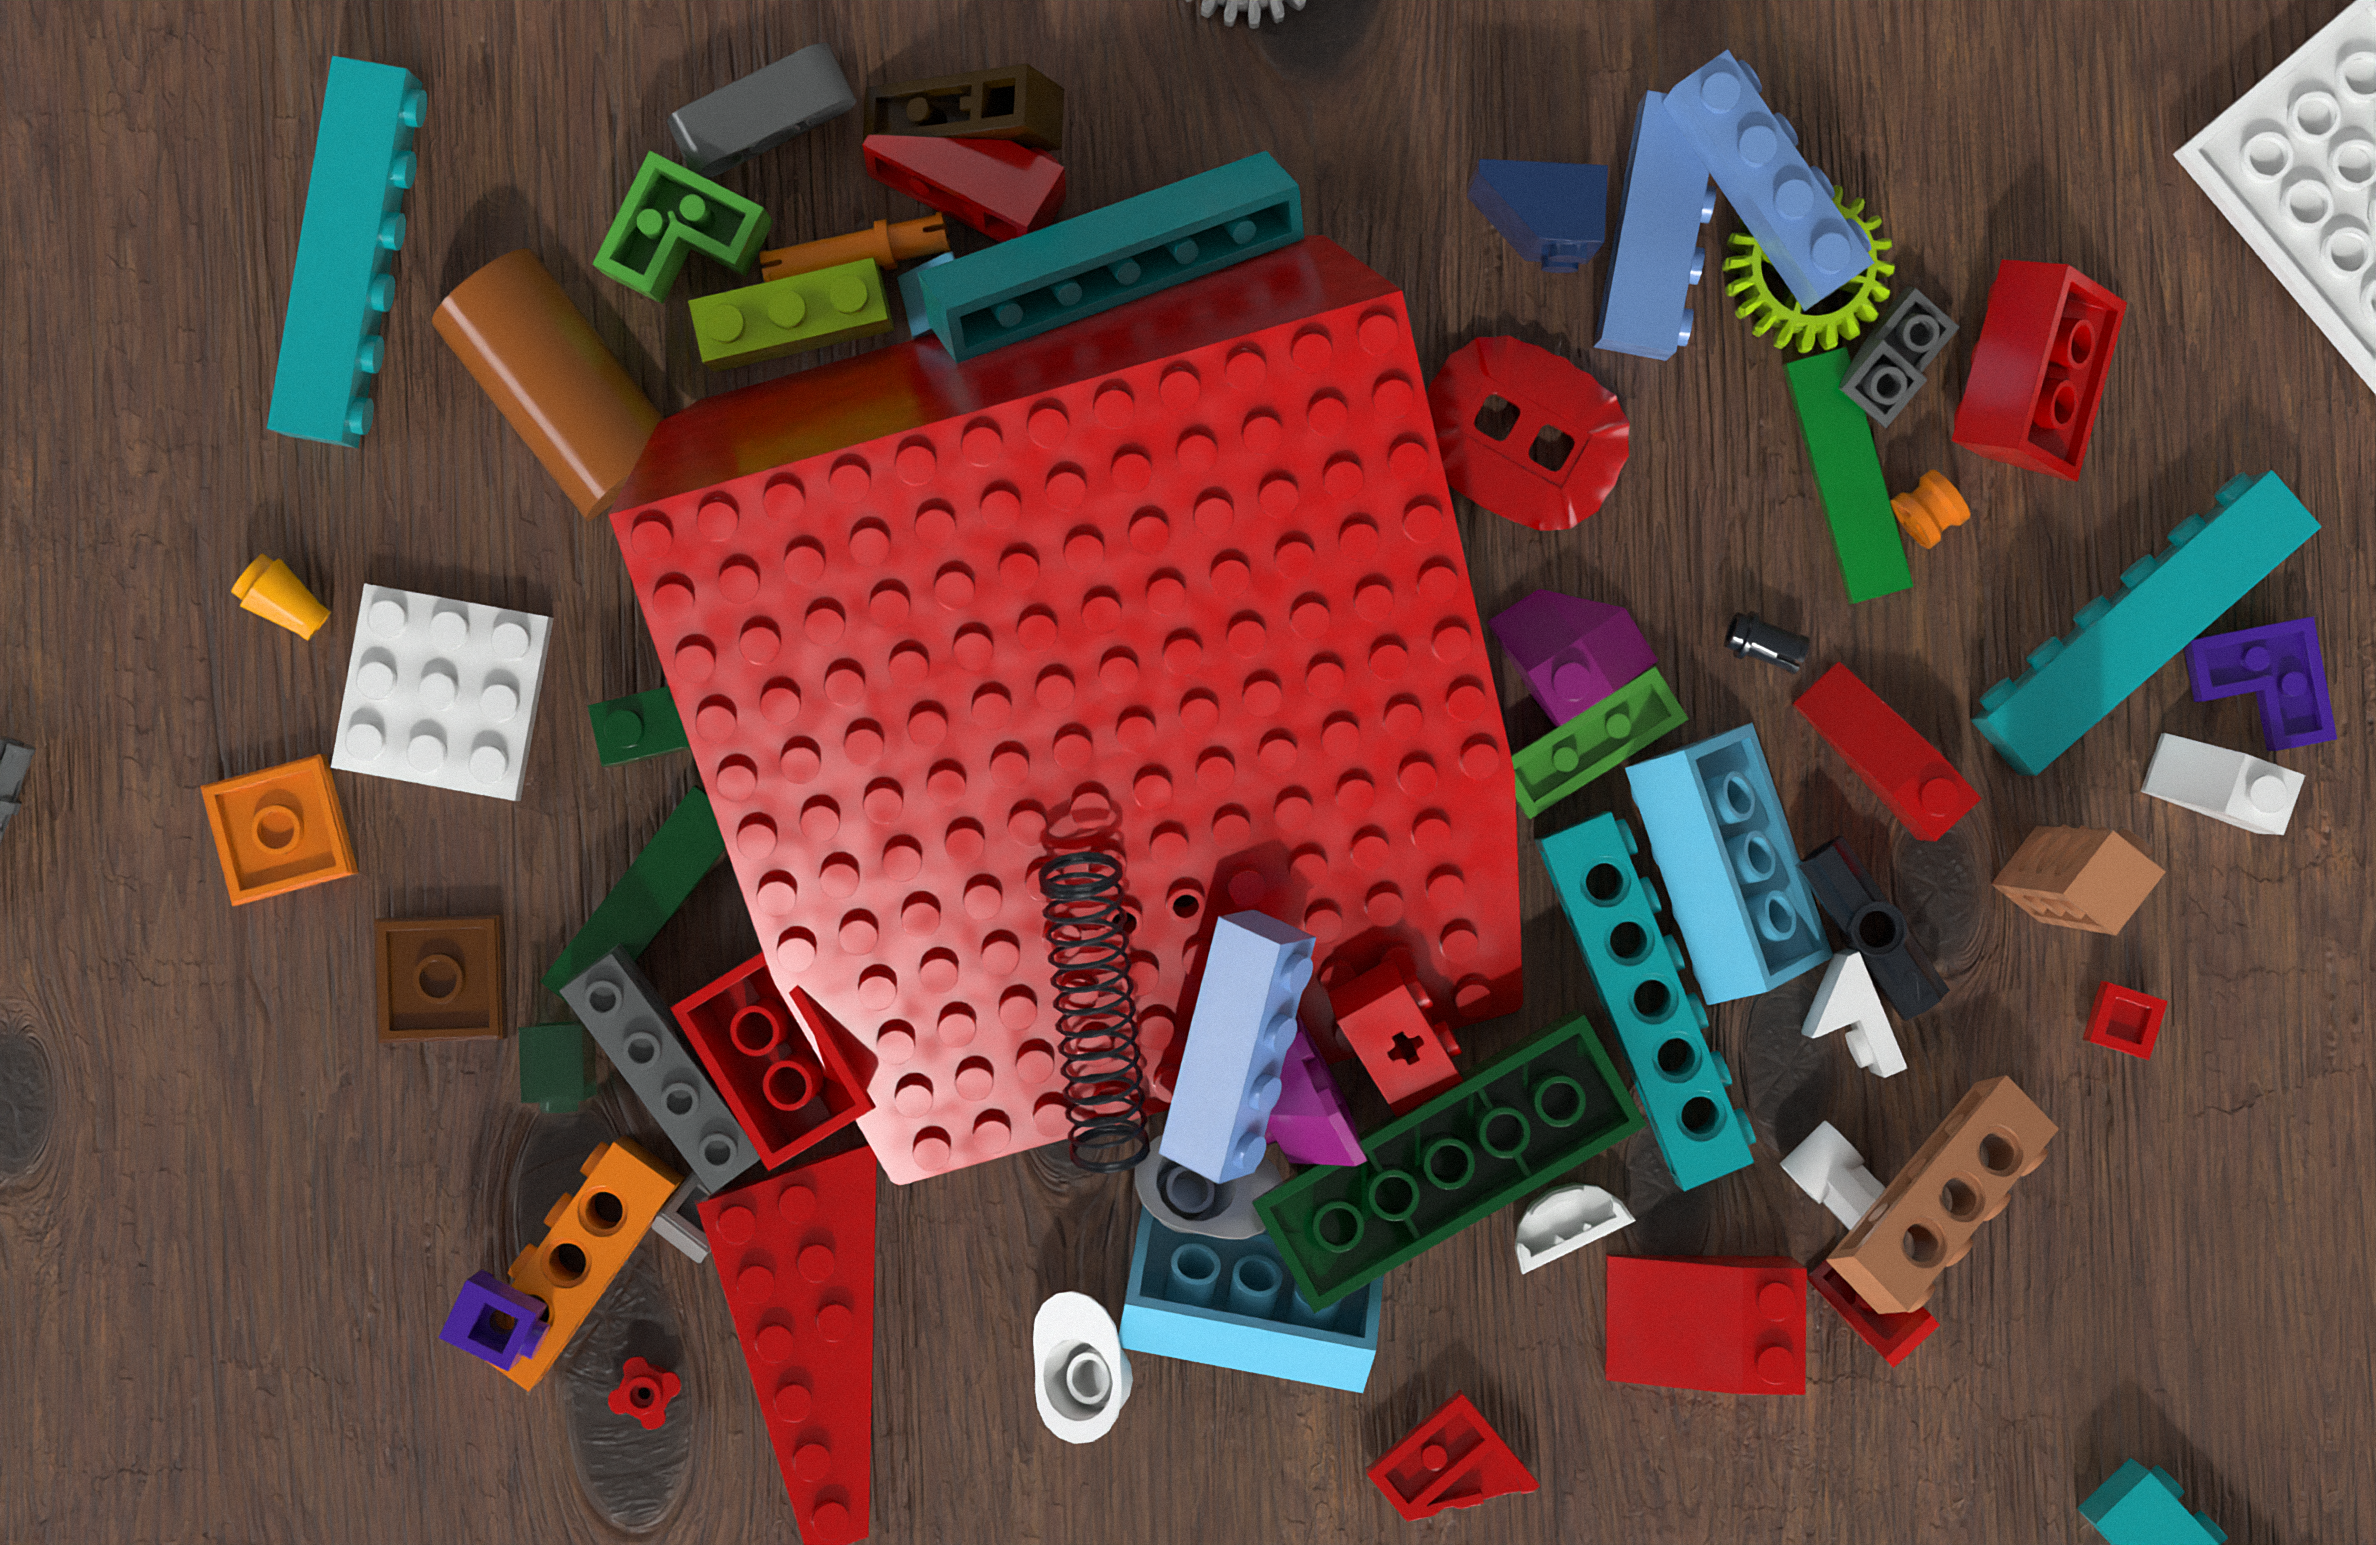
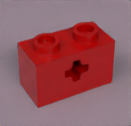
M1394 957L1327 993L1337 1023L1396 1117L1463 1081L1454 1060L1455 1057L1463 1053L1455 1035L1445 1020L1436 1025L1433 1023L1426 1009L1434 1004L1424 984L1416 972L1405 977ZM1403 1031L1404 1034L1398 1037L1397 1034Z

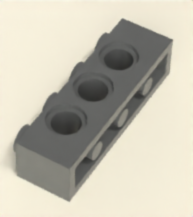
M621 943L569 979L559 990L711 1194L761 1159L675 1015Z

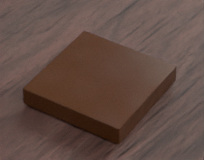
M504 914L374 919L378 1043L502 1040L508 1038Z

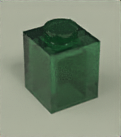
M581 1020L531 1022L518 1027L521 1103H540L541 1113H567L579 1110L578 1101H585L597 1094L595 1040Z

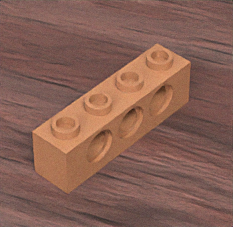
M2062 824L2060 827L2036 826L1991 885L2041 923L2117 935L2166 871L2149 859L2154 852L2153 848L2139 836L2121 827L2116 833L2102 826L2099 829H2090L2083 825L2079 828H2071L2065 824Z
M2007 1075L1976 1082L1832 1251L1826 1261L1878 1314L1911 1313L1916 1311L1933 1295L1936 1286L1932 1282L1944 1267L1957 1263L1969 1252L1974 1243L1970 1236L1983 1221L1994 1218L2007 1206L2011 1199L2008 1190L2017 1179L2034 1171L2048 1155V1150L2045 1146L2059 1128ZM1981 1142L1986 1145L1989 1151L1990 1159L1988 1166L1984 1164L1980 1156ZM1944 1185L1948 1188L1952 1196V1208L1950 1212L1946 1209L1942 1201V1190ZM1906 1230L1912 1235L1915 1243V1251L1912 1258L1904 1248L1903 1239Z

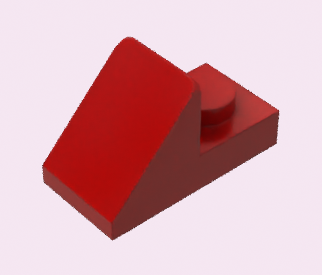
M1826 1259L1807 1276L1809 1283L1867 1345H1871L1893 1368L1940 1326L1923 1306L1911 1313L1878 1314Z

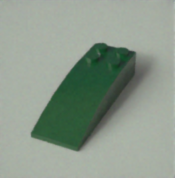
M1576 1009L1566 1013L1462 1072V1082L1398 1117L1393 1113L1359 1133L1367 1161L1357 1166L1309 1164L1252 1201L1253 1206L1314 1314L1647 1126L1583 1013Z

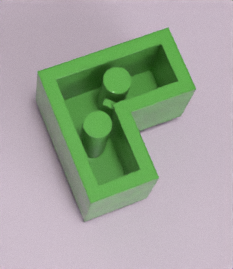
M649 150L593 265L607 277L663 304L690 249L746 277L774 221L764 207Z

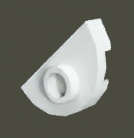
M1572 1182L1549 1188L1530 1202L1518 1222L1514 1248L1522 1274H1525L1634 1222L1635 1219L1617 1197L1599 1186Z

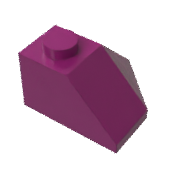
M1538 589L1486 622L1551 727L1562 726L1617 691L1658 661L1627 610L1619 606Z
M1297 1011L1295 1017L1297 1032L1293 1043L1286 1051L1279 1078L1282 1083V1089L1278 1101L1270 1112L1264 1135L1266 1144L1270 1146L1278 1142L1289 1163L1357 1166L1367 1161L1348 1100Z

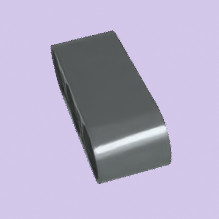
M823 42L800 49L685 105L669 116L667 125L689 170L708 179L837 118L850 110L857 100L830 44Z

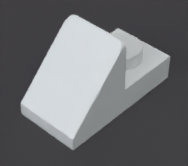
M1848 948L1835 952L1805 1019L1801 1033L1810 1038H1816L1850 1024L1853 1031L1846 1033L1845 1037L1850 1052L1860 1068L1868 1066L1870 1072L1883 1078L1907 1069L1860 952Z

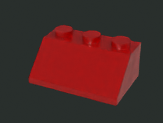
M2002 259L1996 281L1993 282L1988 292V310L1980 339L1972 350L1971 371L1963 400L1955 411V429L1951 441L1987 459L2066 481L2078 482L2127 302L2069 264Z
M761 952L670 1007L764 1165L770 1171L876 1108V1105L820 1012L797 984L789 994L815 1036L824 1066L822 1065L776 987L764 953Z

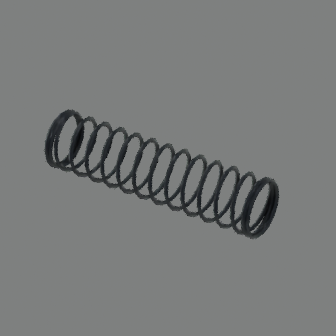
M1099 852L1070 853L1052 859L1038 872L1040 893L1050 899H1055V901L1050 902L1042 910L1045 918L1057 923L1052 925L1045 933V938L1054 945L1059 946L1047 957L1050 964L1060 969L1050 978V983L1056 989L1063 991L1053 1000V1008L1065 1014L1055 1023V1028L1066 1036L1057 1047L1058 1052L1068 1058L1061 1066L1060 1072L1062 1076L1070 1080L1062 1090L1063 1097L1072 1102L1065 1111L1066 1119L1074 1124L1067 1134L1068 1140L1071 1142L1069 1146L1070 1160L1078 1168L1091 1173H1117L1134 1168L1144 1161L1151 1151L1149 1135L1144 1129L1148 1121L1146 1111L1142 1108L1145 1094L1144 1090L1139 1086L1143 1078L1142 1068L1137 1064L1141 1056L1140 1047L1135 1042L1139 1031L1137 1023L1132 1019L1136 1012L1135 1001L1130 997L1134 989L1133 979L1127 974L1132 966L1131 957L1125 952L1130 942L1128 933L1123 929L1127 921L1126 910L1120 906L1125 897L1124 888L1118 883L1123 876L1121 862L1111 855ZM1101 864L1115 869V872L1108 877L1089 872H1071L1046 879L1047 875L1053 871L1070 865ZM1071 878H1091L1099 880L1096 882L1079 885H1066L1055 883L1057 881ZM1113 886L1118 890L1116 902L1104 897L1094 896ZM1073 901H1094L1110 905L1107 909L1095 914L1076 918H1060L1049 915L1051 908ZM1114 909L1120 912L1121 920L1118 925L1107 920L1098 919L1109 914ZM1075 924H1098L1113 928V930L1101 936L1082 941L1055 940L1051 935L1053 931ZM1117 932L1122 934L1123 944L1121 947L1101 942L1112 937ZM1096 946L1116 951L1106 958L1089 963L1064 964L1054 961L1055 954L1075 947ZM1119 955H1122L1125 959L1123 970L1106 965V963L1113 961ZM1085 969L1109 970L1119 974L1113 979L1092 986L1067 987L1057 984L1056 980L1058 976L1067 972ZM1123 977L1127 980L1128 988L1126 992L1108 987ZM1102 991L1121 996L1117 1001L1098 1008L1070 1010L1059 1006V1001L1062 998L1074 993ZM1125 1000L1129 1002L1130 1012L1128 1015L1112 1009L1119 1006ZM1098 1013L1116 1015L1124 1019L1119 1024L1104 1030H1086L1077 1033L1065 1031L1061 1025L1063 1021L1073 1016H1088ZM1127 1023L1131 1025L1132 1034L1130 1037L1115 1032ZM1106 1035L1127 1041L1122 1046L1108 1052H1088L1075 1055L1064 1051V1045L1076 1038H1094ZM1130 1045L1134 1048L1135 1055L1133 1059L1118 1054ZM1108 1057L1130 1063L1125 1068L1112 1074L1102 1073L1075 1077L1069 1075L1066 1070L1070 1064L1076 1061H1094ZM1134 1067L1137 1078L1133 1081L1121 1075ZM1119 1080L1132 1085L1126 1091L1115 1096L1095 1095L1077 1099L1069 1095V1089L1078 1083ZM1135 1089L1139 1095L1137 1103L1125 1098ZM1114 1101L1123 1102L1134 1107L1130 1112L1119 1117H1095L1084 1121L1075 1120L1071 1114V1111L1080 1105H1102ZM1137 1111L1140 1112L1141 1116L1140 1125L1128 1120ZM1122 1123V1124H1128V1125H1130V1126H1127V1125H1114V1124ZM1081 1127L1092 1128L1074 1139V1132ZM1126 1136L1117 1141L1103 1144L1086 1143L1099 1137ZM1133 1138L1143 1144L1140 1151L1134 1156L1115 1162H1090L1081 1159L1076 1154L1079 1147L1089 1150L1107 1149L1124 1144Z

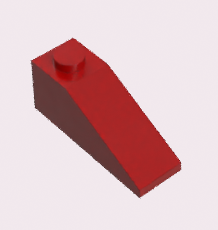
M868 135L862 144L869 177L939 212L942 211L943 214L1001 243L1049 227L1066 200L1065 167L1061 166L1052 155L1042 149L1035 147L1026 149L1010 140Z
M1840 661L1833 664L1791 703L1917 840L1936 842L1982 799L1938 750Z

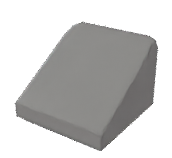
M693 1170L658 1213L651 1226L658 1234L695 1262L701 1263L710 1252V1248L695 1200L712 1194ZM721 1187L712 1194L724 1191V1189Z

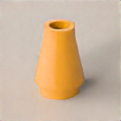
M261 553L247 567L231 590L233 594L242 600L240 607L299 634L307 641L315 635L331 614V611L319 603L281 558L273 561L264 553Z

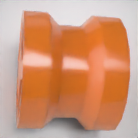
M1934 469L1929 470L1920 477L1919 487L1911 493H1900L1890 501L1893 513L1900 524L1916 542L1926 549H1931L1941 541L1942 531L1950 525H1962L1971 515L1968 505L1958 490L1946 477Z

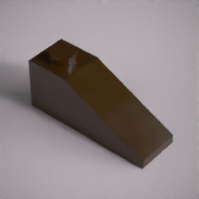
M1028 63L868 86L865 91L862 144L868 135L1010 140L1026 149L1035 147L1044 151L1062 149L1065 89Z

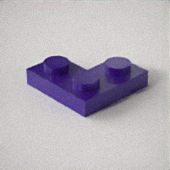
M2314 616L2196 638L2184 647L2194 702L2256 692L2267 751L2285 750L2337 739Z

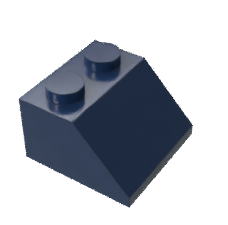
M1479 159L1467 184V197L1525 261L1541 262V270L1545 272L1573 273L1578 271L1579 264L1589 263L1605 240L1608 165Z

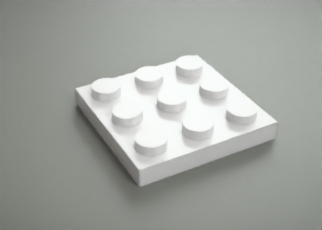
M364 583L331 768L521 801L554 618Z

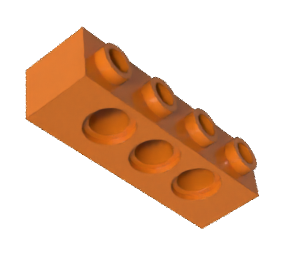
M626 1134L614 1141L611 1146L603 1141L599 1143L580 1169V1172L588 1177L575 1197L567 1192L561 1196L543 1222L551 1228L548 1235L538 1248L529 1243L507 1272L508 1275L515 1279L511 1285L512 1288L527 1295L541 1297L547 1303L550 1312L549 1320L546 1322L550 1325L548 1333L532 1360L522 1356L520 1361L508 1372L489 1363L528 1392L543 1379L647 1233L658 1213L686 1178ZM599 1192H609L620 1200L623 1208L620 1221L609 1222L598 1215L595 1208V1199ZM562 1244H574L583 1251L586 1257L584 1272H571L561 1264L559 1249ZM500 1310L496 1311L495 1320L498 1326L503 1329H513L514 1317Z

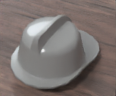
M1163 1135L1156 1137L1150 1142L1151 1151L1147 1158L1135 1166V1187L1141 1203L1164 1226L1176 1232L1199 1233L1222 1239H1246L1265 1231L1266 1227L1252 1201L1282 1182L1276 1166L1263 1156L1254 1173L1218 1184L1159 1154Z

